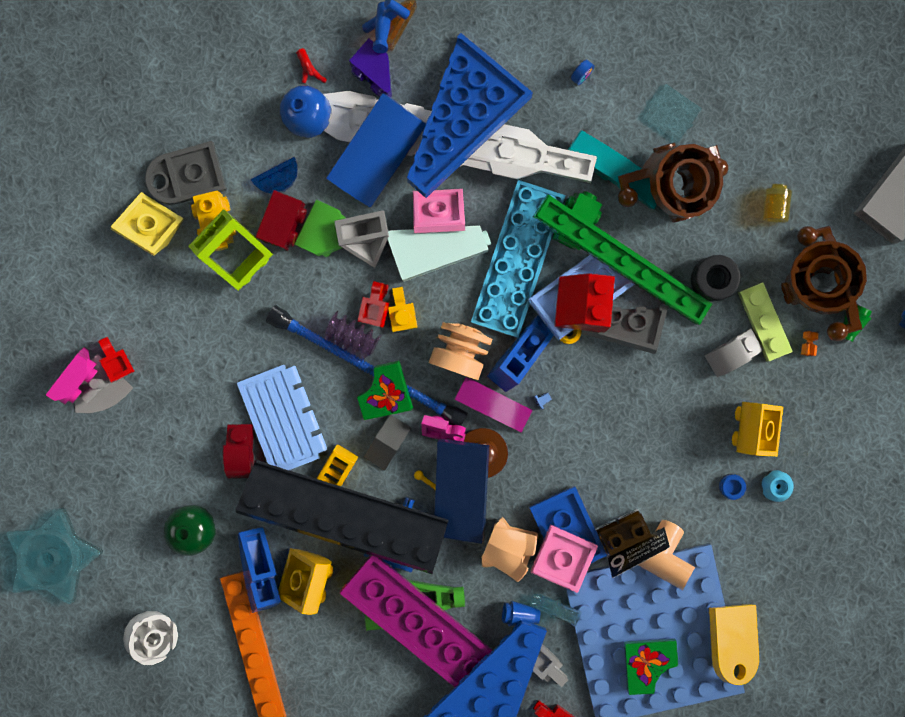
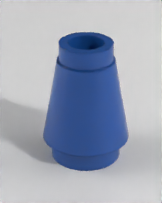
M514 601L504 603L502 609L503 623L508 624V626H516L523 620L532 624H539L540 609Z

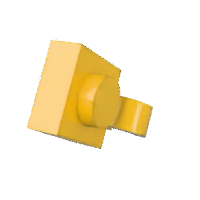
M403 287L392 288L396 305L388 307L392 331L418 328L414 304H406Z

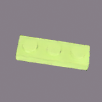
M762 282L738 292L757 340L763 348L762 352L766 361H772L793 352L764 283Z

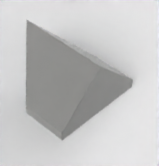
M384 210L336 220L335 227L339 246L375 268L389 237Z

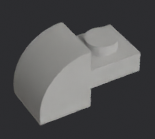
M748 329L704 356L716 377H719L752 360V357L762 352L763 348L752 329Z

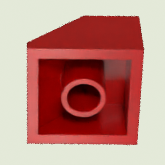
M590 273L560 276L554 327L605 333L611 327L615 276Z

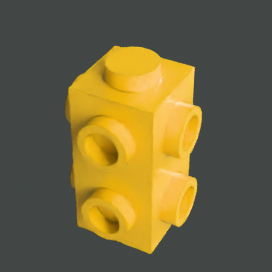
M219 191L193 196L194 204L191 205L194 218L198 219L200 228L197 229V234L199 235L223 209L230 211L227 197H223ZM236 230L215 251L227 249L228 244L234 243L233 236L236 235Z

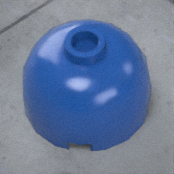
M308 85L297 86L290 89L284 95L280 103V116L283 124L292 134L312 138L320 135L329 125L332 109L329 100L320 90Z

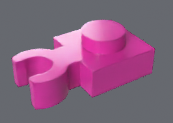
M424 415L421 423L423 436L438 440L450 439L464 442L466 435L464 434L465 427L449 425V421L439 416L431 417Z

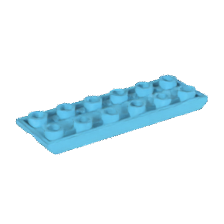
M521 180L517 181L471 323L519 338L530 304L528 299L533 295L553 235L552 229L535 219L533 215L546 195L549 194L562 204L566 195Z

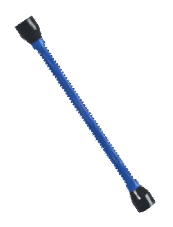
M274 305L269 312L266 323L278 329L288 330L292 333L297 332L303 338L311 340V342L319 345V347L322 346L328 352L336 354L342 360L350 362V364H353V366L358 367L362 371L364 370V372L367 371V374L374 377L373 368L375 366L370 365V363L367 364L366 361L364 362V360L359 359L356 355L353 356V354L347 350L345 351L342 347L339 348V346L327 339L325 340V338L317 335V333L314 334L308 328L300 326L299 322L294 320L286 310ZM407 385L412 399L417 400V402L420 401L421 404L423 403V405L428 406L432 410L434 409L436 414L449 421V425L461 426L468 412L456 406L446 405L442 402L437 403L431 397H426L425 394L423 395L420 391L415 390V388L412 389V387Z

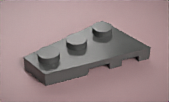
M659 306L656 309H646V307L621 309L620 307H612L611 327L605 333L583 330L582 334L656 354L668 306Z

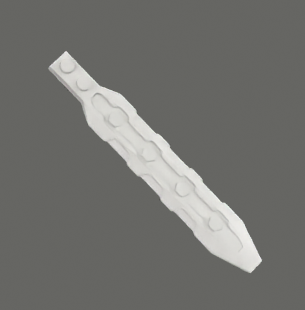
M352 91L323 94L329 100L332 109L329 125L324 132L337 140L350 143L379 99H376L375 96ZM408 103L402 105L427 123L432 111L425 110L422 106ZM504 124L462 165L492 171L495 175L513 179H520L542 172L591 183L597 156L547 146L529 129ZM423 132L407 155L413 156L416 154Z

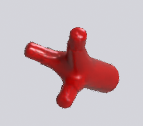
M304 48L299 49L296 54L303 69L301 82L306 83L309 75L326 83L327 79L321 76L314 68Z

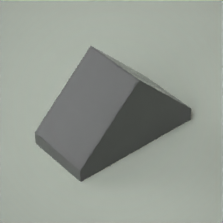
M390 415L373 440L364 458L386 470L411 430V427Z

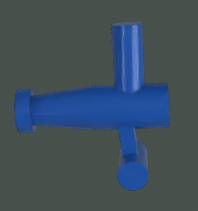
M385 0V2L378 3L376 16L362 25L365 33L375 29L373 50L380 54L388 51L387 38L391 20L397 15L407 19L410 14L407 8L395 0Z

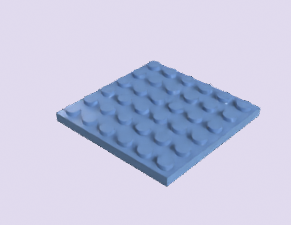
M711 544L673 552V555L695 567L683 591L639 565L614 578L611 576L610 566L588 570L578 593L566 588L595 717H639L745 693L743 685H734L722 681L715 673L712 664L709 608L725 606ZM675 638L677 641L678 666L670 668L660 675L656 682L654 694L629 695L627 692L624 642ZM736 665L734 668L735 678L739 674L738 665Z

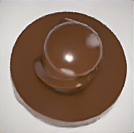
M477 428L465 435L464 442L490 445L488 478L498 474L504 468L508 459V448L502 436L489 428Z

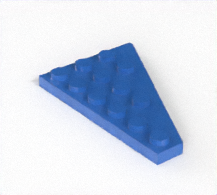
M462 33L457 36L454 51L451 53L449 65L440 84L439 93L436 101L433 103L432 112L424 128L418 151H416L413 165L407 176V182L425 198L439 187L532 98L533 92Z
M521 620L513 628V631L506 635L489 655L486 654L472 668V671L465 675L448 695L446 694L435 704L428 715L423 717H517L547 632L546 628Z

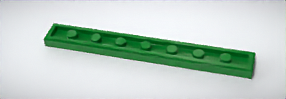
M549 194L544 197L533 215L535 219L694 324L700 325L712 306L711 302Z

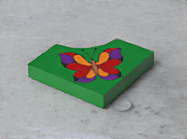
M400 361L375 366L373 368L374 381L368 391L357 396L363 419L368 420L411 411L413 406Z
M676 639L624 642L628 694H654L656 682L660 675L668 669L678 666Z

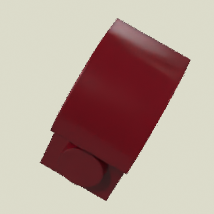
M227 424L226 445H223V464L225 475L228 479L249 478L254 465L253 424Z

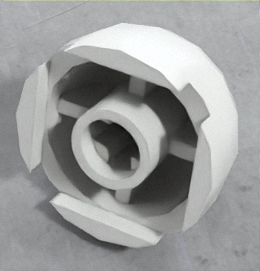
M145 611L136 615L126 626L123 637L124 647L134 660L143 665H154L167 658L166 654L176 646L178 638L177 627L168 616L157 611Z

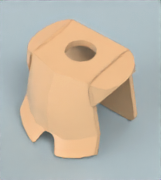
M501 517L494 524V529L484 554L481 556L482 567L494 566L519 582L528 571L527 564L530 557L535 554L538 533L511 527Z

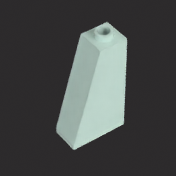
M465 226V231L414 233V229L388 231V242L403 282L487 253V246L491 245L487 231H482L480 226Z

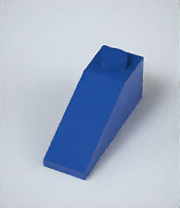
M539 315L532 320L487 375L505 392L521 382L554 336Z

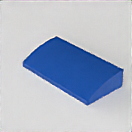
M382 93L326 179L363 204L372 207L423 132L426 123L387 94Z

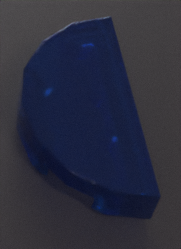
M293 157L252 178V183L265 193L272 194L274 190L280 193L285 192L294 184L298 175L296 158Z

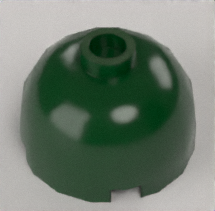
M186 505L176 509L167 518L164 525V539L167 546L173 552L182 556H194L204 552L212 544L216 535L213 516L205 508L198 505Z

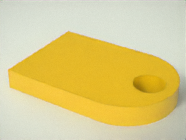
M743 604L709 608L714 671L726 683L734 685L746 684L754 677L759 665L756 605ZM736 665H738L739 674L735 678L734 668Z

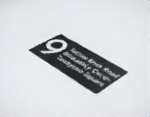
M665 527L651 534L652 537L611 555L608 558L612 578L670 548Z

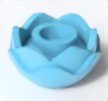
M774 470L762 480L764 496L774 502L787 500L793 492L794 485L791 477L782 471Z

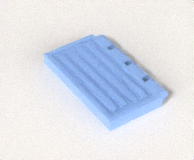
M281 365L240 381L237 385L267 463L291 470L321 458L319 453L328 449L322 433L316 436L311 434L312 431L320 429L313 410L306 413L302 411L303 408L310 406V402L304 387L294 390L293 385L301 383L296 366L286 369L285 365Z

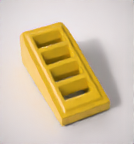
M337 444L317 479L342 486L358 456ZM333 464L343 470V474L331 468L330 465ZM325 473L338 479V483L326 477Z

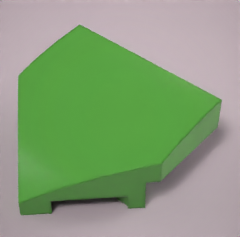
M316 200L295 245L317 256H330L332 252L342 249L338 243L335 221L345 219L346 217L341 214L340 210Z

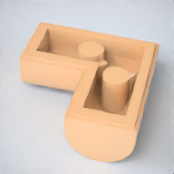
M661 520L656 531L665 527L670 548L640 563L639 566L683 591L695 569L691 564L673 555L684 531L670 521Z

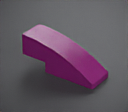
M465 377L455 397L456 401L521 433L533 411L468 377Z

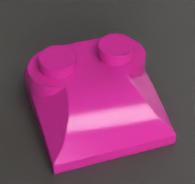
M84 347L77 353L47 392L46 396L54 401L58 400L64 405L68 401L72 404L82 392L78 389L83 381L89 383L98 372L94 369L96 363L90 360L88 349Z

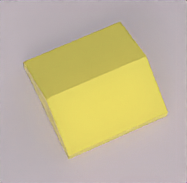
M141 192L114 222L111 230L154 256L169 244L184 218Z

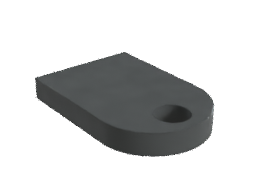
M213 141L160 155L150 163L146 171L145 181L149 192L157 200L166 204H180L193 200V196L227 190ZM157 176H164L166 179V184L161 189H156L153 185V181Z

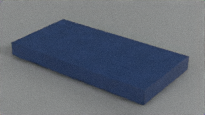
M439 439L437 441L435 516L448 520L444 538L483 544L485 541L490 445Z

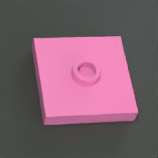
M463 189L434 190L427 198L418 191H413L414 233L465 231Z
M550 524L530 572L578 593L598 545Z

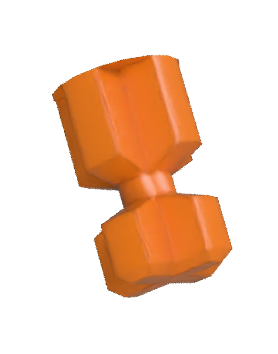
M803 332V339L807 340V343L802 344L801 355L816 356L817 345L813 344V341L818 340V332Z

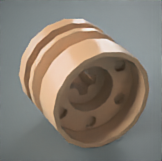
M443 322L441 329L451 332L450 337L438 334L437 338L447 344L446 349L434 347L429 363L479 380L484 364L474 359L475 354H488V351L478 347L479 342L491 345L493 339L469 326Z

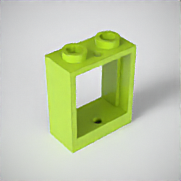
M225 209L188 246L200 260L238 291L250 282L252 276L261 267L265 266L273 255L263 243ZM236 229L256 249L232 274H229L209 256Z

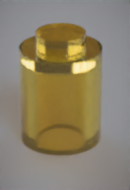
M773 184L772 188L766 189L763 212L764 221L776 223L789 222L792 191L787 189V185Z

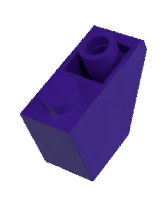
M368 38L349 60L352 68L351 73L360 81L364 79L371 84L370 89L378 97L382 93L392 97L389 56L387 53L380 54L373 50V41Z

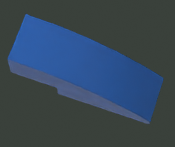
M264 528L238 533L241 564L252 613L276 607L281 603V599L274 578L277 574Z

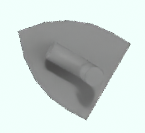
M99 354L92 359L96 363L94 369L98 372L89 383L83 381L78 388L82 392L74 401L75 413L104 411L120 402L133 389L124 378L113 383L110 382L99 361L103 359Z

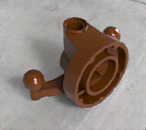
M670 143L654 148L653 154L645 162L642 169L618 176L621 187L618 201L626 208L634 206L638 200V194L636 190L630 188L629 183L650 178L651 194L656 204L669 214L673 223L700 216L709 211L718 201L723 187V176L729 170L728 164L720 158L717 145L705 148L696 144L676 146L675 143ZM677 168V173L683 179L682 190H684V195L681 196L673 186V177Z
M810 226L801 228L798 231L797 239L802 245L808 247L804 248L792 264L790 273L785 278V282L781 283L785 302L792 305L801 304L807 310L822 315L836 314L845 310L849 324L833 322L827 329V335L831 340L836 342L842 341L847 337L848 333L862 330L856 301L863 294L867 282L866 266L855 250L847 244L836 242L830 226L818 229ZM818 237H822L823 241L816 242ZM834 271L837 286L830 292H822L813 287L810 279L818 273L830 274Z

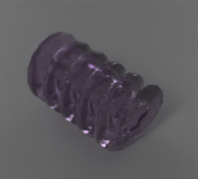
M336 311L326 328L324 339L328 341L334 336L333 344L336 346L343 341L342 349L345 351L352 346V355H356L361 351V360L371 356L382 335H378L375 339L372 338L374 330L371 329L365 334V325L362 324L356 329V320L353 319L347 324V315L338 319V311Z

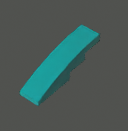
M583 130L579 131L568 148L570 151L597 156L594 173L604 180H609L619 189L621 187L618 176L642 169ZM650 178L629 183L630 188L636 190L638 200L650 209H655L657 204L651 194Z

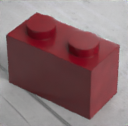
M274 190L256 238L288 251L289 246L293 247L297 240L298 233L295 231L298 223H303L306 217L307 209L304 208V202Z

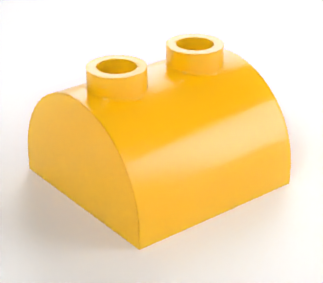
M742 402V406H738L735 411V419L740 421L739 431H735L732 436V444L737 446L736 452L756 456L777 457L783 407Z
M290 548L278 589L280 599L301 614H317L320 603H323L326 599L325 585L327 579L331 578L333 574L332 562L321 555Z

